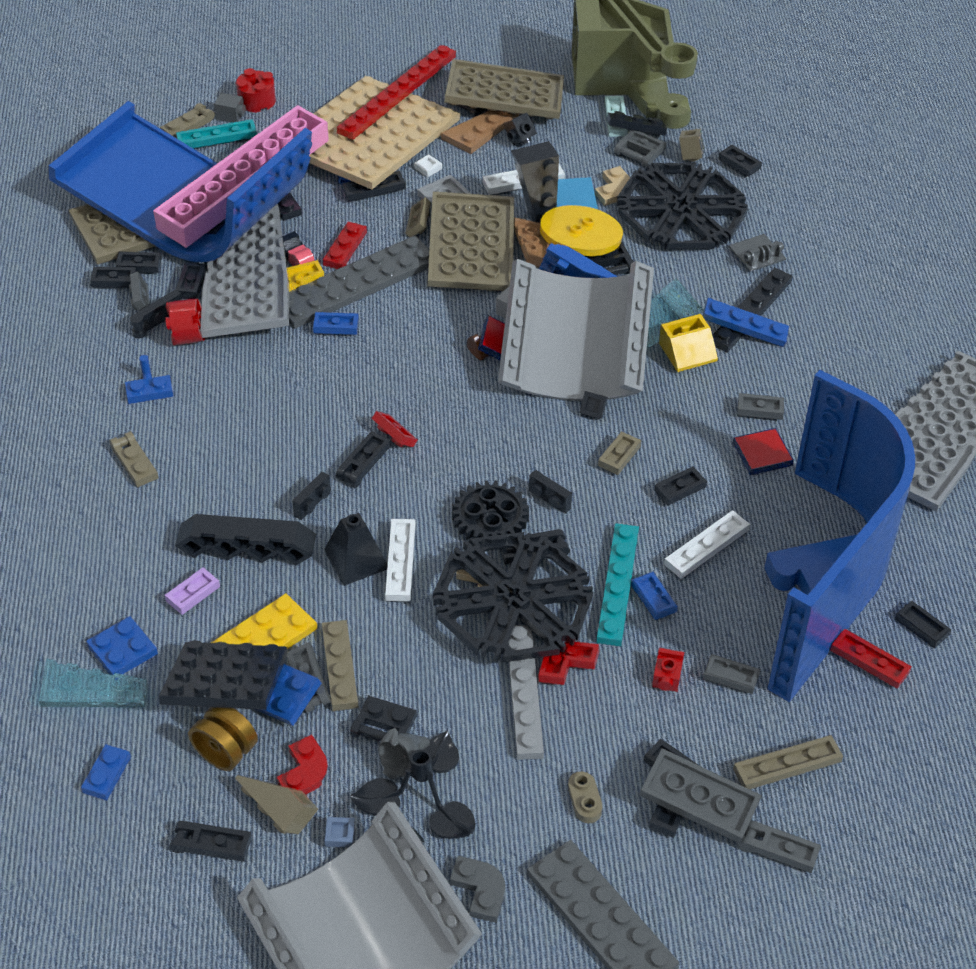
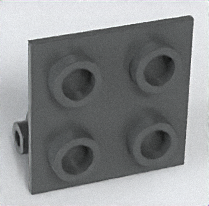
M765 234L729 245V248L750 272L786 260L785 256L781 253L784 249L783 243L778 241L772 243Z

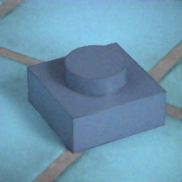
M327 817L325 847L349 848L354 842L355 818Z

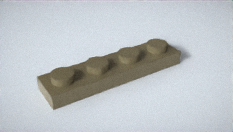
M347 620L322 623L332 710L339 711L358 708Z
M832 735L734 763L733 770L741 786L753 789L842 762L843 755Z

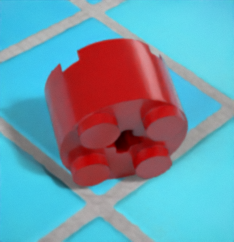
M248 68L237 78V96L243 97V105H245L246 111L261 112L262 108L267 107L268 110L275 105V84L271 72L255 71L252 68Z
M199 299L167 302L166 308L170 317H166V326L168 330H172L171 340L173 346L205 341L200 332L202 307Z

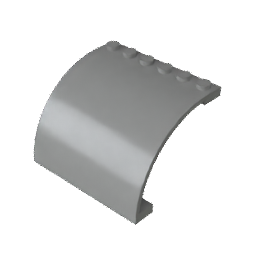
M520 259L514 260L512 262L498 383L538 396L582 401L585 391L607 396V400L623 398L642 392L654 268L635 261L631 263L629 275L610 278H580L546 272Z
M387 802L372 820L373 825L354 844L324 866L300 879L267 890L261 878H252L237 897L277 969H451L478 940L482 933L395 802Z

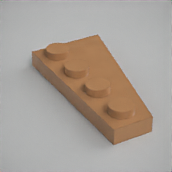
M490 110L441 132V139L472 154L505 129L503 124L518 117L519 113L511 114L507 111Z
M514 217V230L527 263L539 267L546 254V249L550 245L540 233V223Z

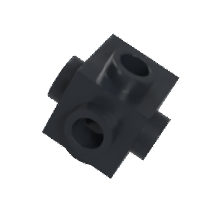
M528 113L503 124L507 137L513 146L518 143L523 146L531 142V137L537 134L535 125L530 120Z

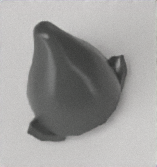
M396 728L389 730L381 740L378 748L380 761L384 767L383 774L393 780H398L399 777L405 776V770L410 768L411 753L419 749L425 750L430 745V740L411 733H398Z

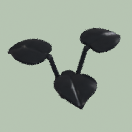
M448 731L430 739V745L425 750L419 749L411 753L410 768L405 770V777L398 790L397 785L393 781L386 778H378L367 782L357 792L351 794V800L359 809L376 816L387 802H395L398 808L400 807L398 796L403 794L410 776L418 782H426L428 780L436 807L439 810L430 817V828L433 833L441 838L456 839L467 837L473 834L475 830L474 815L465 804L452 801L445 807L441 805L433 780V770L437 773H445L454 769L459 762L458 750Z

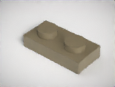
M426 197L411 207L405 234L409 237L421 234L427 227L426 222L430 213L431 202Z
M621 431L598 459V466L619 475L641 447L642 440Z

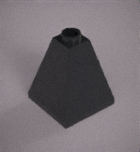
M359 513L350 514L339 521L324 551L343 585L351 584L387 570L388 564Z

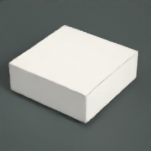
M427 155L415 162L414 168L426 177H429L442 169V163Z

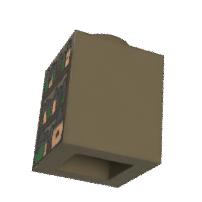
M701 128L681 131L679 140L682 159L697 161L702 158L704 145Z

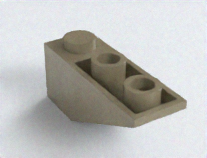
M240 775L235 777L242 785L241 790L243 793L258 803L257 808L265 815L270 816L274 821V827L283 834H300L318 811L316 805L300 790Z

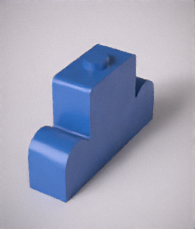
M858 534L767 553L764 569L774 588L781 591L791 590L795 585H798L800 591L808 595Z

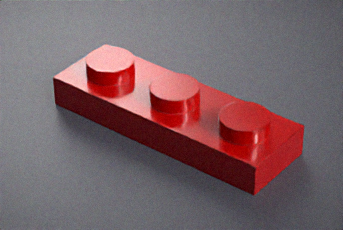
M348 221L323 258V266L334 269L346 266L366 235L367 226Z
M847 629L841 632L833 642L830 650L897 689L912 668L909 664Z

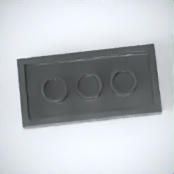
M663 748L639 796L738 843H741L762 796Z

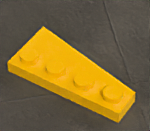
M318 260L287 268L289 292L299 288L301 285H306L320 277H324V271Z

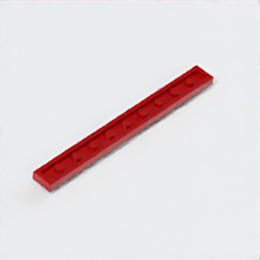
M444 45L438 46L338 125L337 134L354 140L456 57V50Z

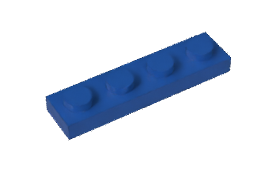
M707 298L702 315L706 321L784 347L788 336V325Z

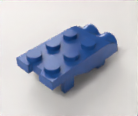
M553 243L546 249V254L538 268L546 272L571 277H618L574 249Z

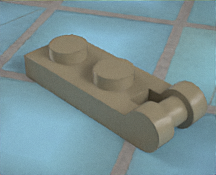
M198 103L193 110L161 126L160 129L177 139L176 132L198 129L211 122L215 117V113L210 109H206V106L202 103Z
M131 431L124 433V436L117 439L115 437L109 440L113 452L137 488L159 479L158 472L137 443Z

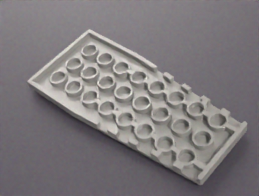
M278 204L221 257L208 262V273L205 275L202 294L200 329L202 338L289 326V280Z
M960 351L955 353V357L951 361L948 360L944 364L943 369L939 373L936 372L932 376V380L928 384H924L921 387L920 392L916 396H912L905 408L902 407L895 414L906 428L915 451V471L908 498L936 512L966 473L976 456V359Z

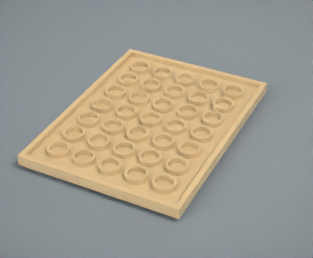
M365 76L313 113L327 121L329 141L309 155L311 158L309 163L373 189L438 138L441 132L448 130L460 120V113L453 111L451 108L438 105L433 101L423 99L418 95L410 94L354 140L337 134V126L389 86L387 83Z

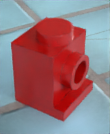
M659 648L652 687L664 691L678 692L685 652Z

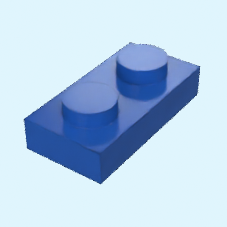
M315 312L313 332L357 335L359 314Z
M105 744L81 786L82 793L107 801L131 758L130 751Z

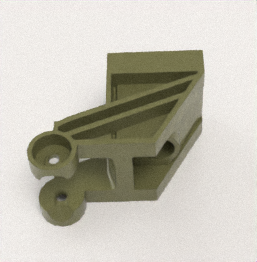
M574 0L571 53L575 95H628L646 118L661 119L666 127L670 129L687 126L691 119L688 98L681 94L668 92L667 76L676 79L692 76L697 65L698 52L691 45L673 41L669 9L641 0Z

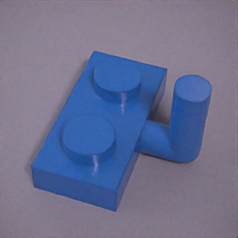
M141 355L139 360L143 379L125 382L128 404L173 397L170 375L152 378L148 356Z

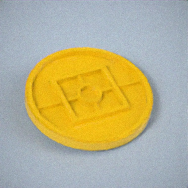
M568 205L553 208L542 216L540 223V233L549 244L565 245L584 256H600L616 250L620 246L623 236V229L616 219L605 212L585 206Z

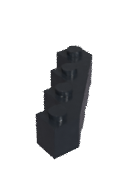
M195 514L181 523L175 546L193 558L210 549L228 561L244 551L261 563L279 554L297 566L312 556L316 533L298 521Z

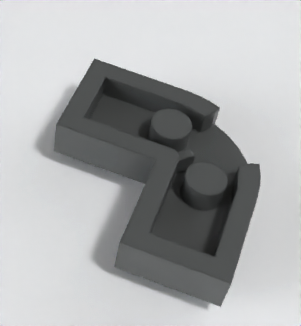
M457 856L450 878V885L476 891L470 908V916L497 923L505 898V880L503 875L495 866L489 863Z

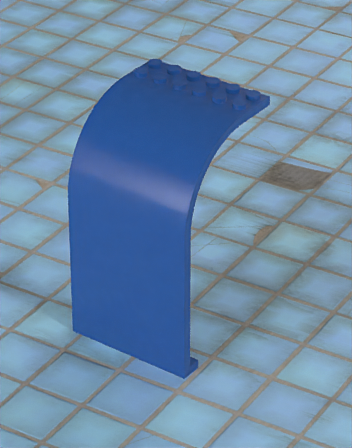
M127 101L49 165V180L163 251L187 261L209 262L221 257L302 181L311 159L309 155L312 147V131L304 128L227 198L225 225L217 234L205 233L187 248L156 229L153 210L218 163L135 114V104Z
M819 370L814 376L795 474L847 502L865 519L867 524L808 595L794 587L788 593L767 690L788 702L793 699L827 656L833 642L841 632L850 627L882 585L915 471L913 443L899 418L873 396L822 370Z

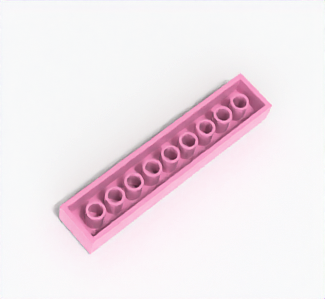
M297 105L154 209L156 229L187 248L226 218L227 198L304 128L312 131L310 154L328 142L327 121Z

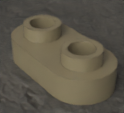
M583 771L572 774L568 781V792L575 815L581 822L594 823L600 819L603 808L595 779L591 774ZM591 804L593 807L588 808L585 805Z

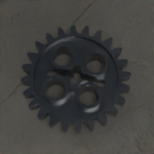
M485 480L483 486L476 482V488L468 485L467 492L461 490L460 497H455V504H452V520L454 521V527L459 528V534L465 533L466 540L472 537L480 538L522 532V529L527 528L529 505H527V498H522V492L515 493L514 486L507 489V483L498 486V482L495 480L493 485H490Z

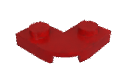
M564 641L566 644L565 652H560V655L543 658L538 674L539 682L564 685L569 667L595 670L599 655V644L575 641V644L572 646Z
M311 734L288 746L289 752L298 767L276 777L278 785L300 790L305 795L322 785L321 781L324 779L328 768L327 758Z

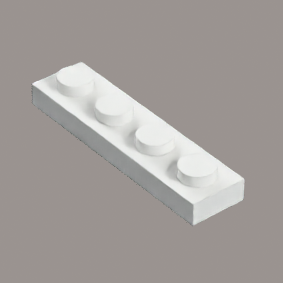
M559 164L558 179H565V173ZM517 170L483 176V185L488 195L522 189Z
M732 510L666 557L664 565L682 579L749 531L750 524Z
M391 519L385 592L386 601H411L415 519Z

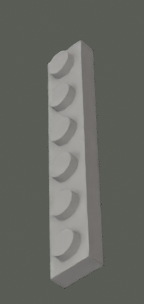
M527 625L516 626L509 646L514 650L534 648L532 630ZM535 658L509 662L517 760L544 759Z

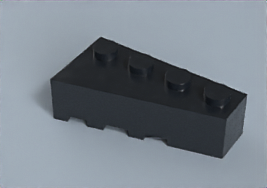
M550 141L511 150L519 175V182L523 189L527 210L537 223H541V218L547 211L557 207L559 155Z

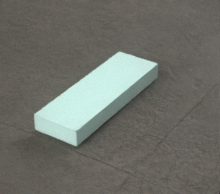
M605 96L606 119L608 112L620 111L626 114L624 96ZM607 122L609 137H625L628 134V129L609 126Z

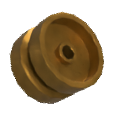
M210 707L204 714V719L198 720L188 732L189 740L196 751L210 764L224 771H232L242 760V754H247L258 741L257 733L251 723L234 708Z

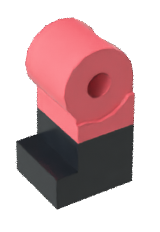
M295 231L282 236L285 257L292 266L315 261L311 250L304 246Z

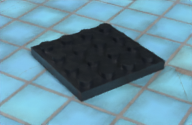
M197 640L185 642L159 694L160 705L266 710L286 660L287 647L276 644L264 646L252 645L251 643H202Z

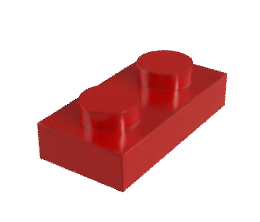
M376 411L371 418L378 424L377 428L383 433L389 434L392 437L391 441L400 447L404 445L414 447L418 441L390 414Z

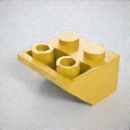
M701 314L661 324L659 345L677 372L718 360L711 328Z

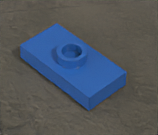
M654 572L631 580V586L655 620L677 612L678 606Z

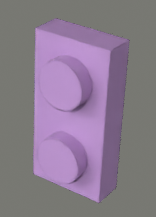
M201 568L165 595L166 602L183 615L220 587V582L205 568Z

